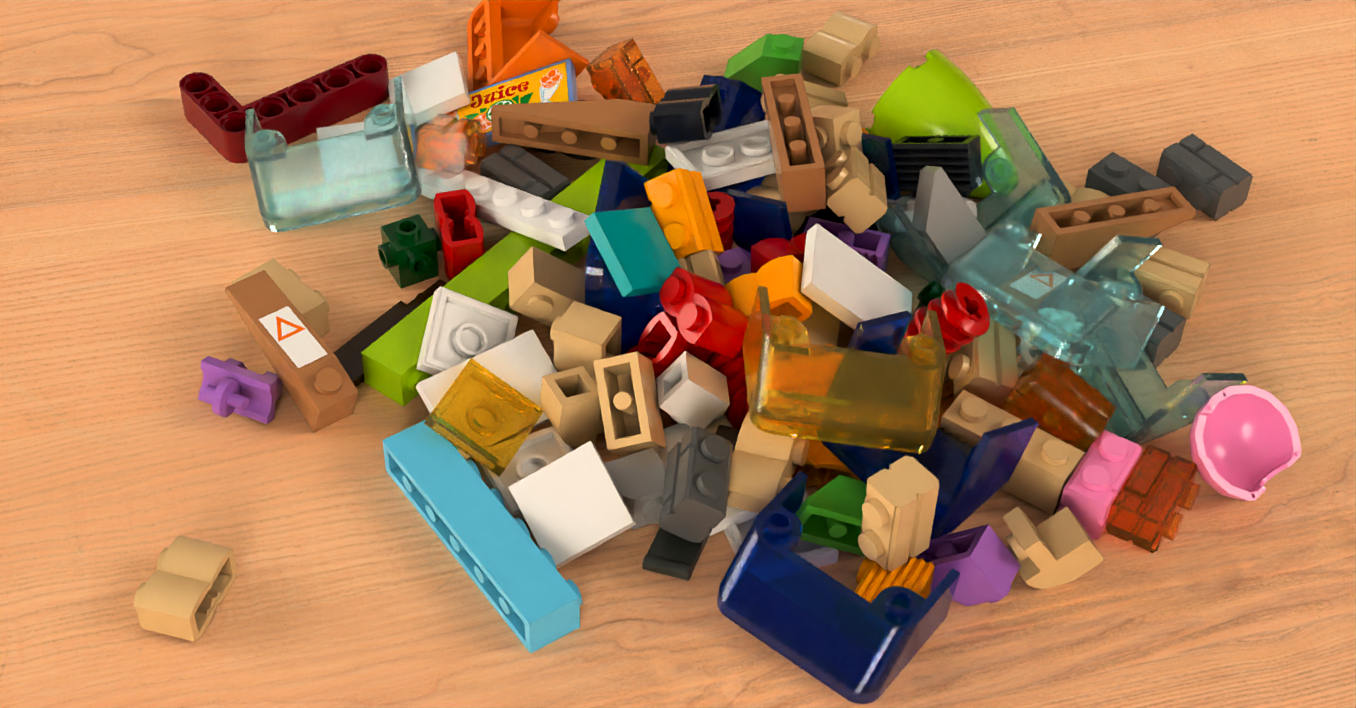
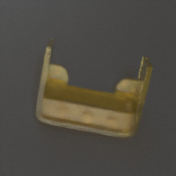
M758 286L742 342L749 415L751 422L758 429L773 435L910 453H922L931 448L938 427L946 362V351L937 311L927 310L920 334L903 339L898 355L819 345L810 342L807 328L795 317L771 315L768 288Z

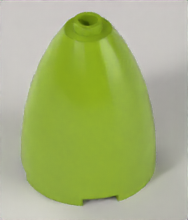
M933 49L928 51L924 57L927 59L926 62L914 68L909 65L883 93L871 111L875 115L874 123L871 129L867 127L865 130L869 132L872 138L883 139L890 144L903 136L979 135L983 184L971 191L970 197L996 200L1000 196H1003L1005 199L1008 198L1018 188L1021 180L1018 178L1020 167L1016 153L1003 124L981 91L959 67L939 50Z

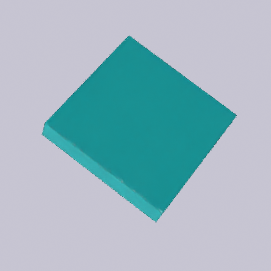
M650 207L594 212L584 220L623 297L658 293L665 280L670 277L675 268H681Z

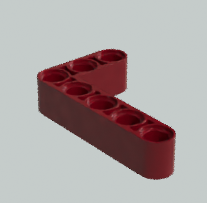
M378 54L361 55L244 106L208 73H190L179 82L186 119L226 160L236 164L257 159L317 132L316 128L331 126L379 105L390 96L387 60Z

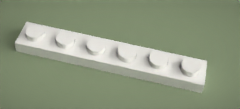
M428 155L416 159L410 167L398 174L402 188L433 200L436 193L466 189L475 200L476 217L563 251L568 250L590 234L584 222L589 217L586 214Z

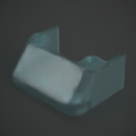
M402 76L394 78L395 103L375 106L364 119V130L287 147L282 133L274 130H262L254 108L246 110L245 151L259 211L267 229L273 232H284L410 204L420 196L422 180L418 124Z
M1014 107L982 109L977 113L998 146L986 157L982 166L984 181L992 193L976 205V218L987 235L948 265L939 263L898 203H887V213L874 223L880 232L891 234L889 246L898 259L929 283L932 281L940 283L954 274L961 282L969 284L980 292L1026 252L1023 246L1036 208L1072 203L1068 189Z
M1006 220L1004 225L995 224L947 268L940 283L942 287L946 290L951 289L955 291L957 283L969 284L984 298L990 318L1045 353L1068 363L1135 369L1165 308L1160 303L1131 298L1126 295L1129 290L1128 287L1113 279L1104 277L1101 283L1086 280L1035 249L1042 236L1041 233L1029 230L1025 226L1010 220Z
M1116 235L1040 306L1038 313L1046 309L1067 312L1075 316V323L1086 327L1081 340L1091 344L1082 350V356L1088 363L1077 366L1078 377L1067 380L1098 433L1099 431L1106 430L1141 446L1192 424L1198 409L1209 398L1226 387L1243 385L1248 380L1244 373H1201L1194 380L1180 379L1167 388L1127 322L1139 309L1143 299L1142 286L1134 271L1162 246L1159 238Z

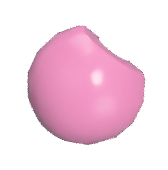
M1252 385L1229 386L1213 395L1198 409L1189 431L1190 455L1202 479L1219 494L1239 501H1255L1266 490L1264 485L1269 479L1282 470L1289 468L1301 456L1298 428L1287 407L1270 392Z

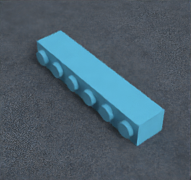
M429 418L382 440L386 472L530 653L580 628V606L583 600L576 584L572 580H565L556 570L555 562L550 553L545 548L539 549L532 541L525 523L520 518L514 519L507 511L500 493L495 488H488L483 482L476 464L471 459L465 460L458 451L455 440L448 431L442 432L434 421Z

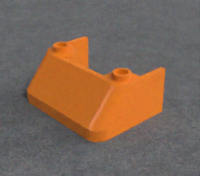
M482 0L477 5L467 24L469 92L568 58L571 59L575 67L576 77L589 65L588 59L549 35L556 29L559 23L558 3L560 0Z

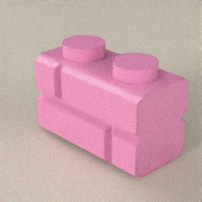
M1106 430L1099 431L1063 488L1060 500L1061 505L1058 512L1067 506L1093 540L1100 538L1124 498L1125 493H1127L1134 481L1137 465L1142 453V448L1139 444Z

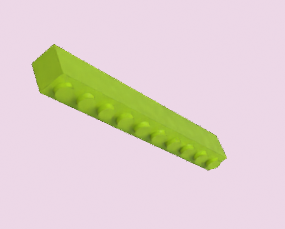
M656 144L648 166L601 159L550 201L588 216L594 212L644 208L646 203L649 202L644 183L670 172L671 164L666 160L665 149ZM512 231L443 287L515 315L517 311L509 308L508 271L532 246L573 265L584 255L590 254L596 244L589 234L568 250L563 251ZM433 295L361 352L365 384L403 407L419 395L416 389L417 384L434 376L416 369Z

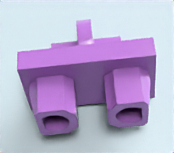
M207 356L201 360L200 368L203 372V381L198 400L212 404L214 414L228 417L234 412L265 424L274 419L275 403L282 394V381L277 374L269 371L259 374L247 370L243 362L232 358L222 361Z

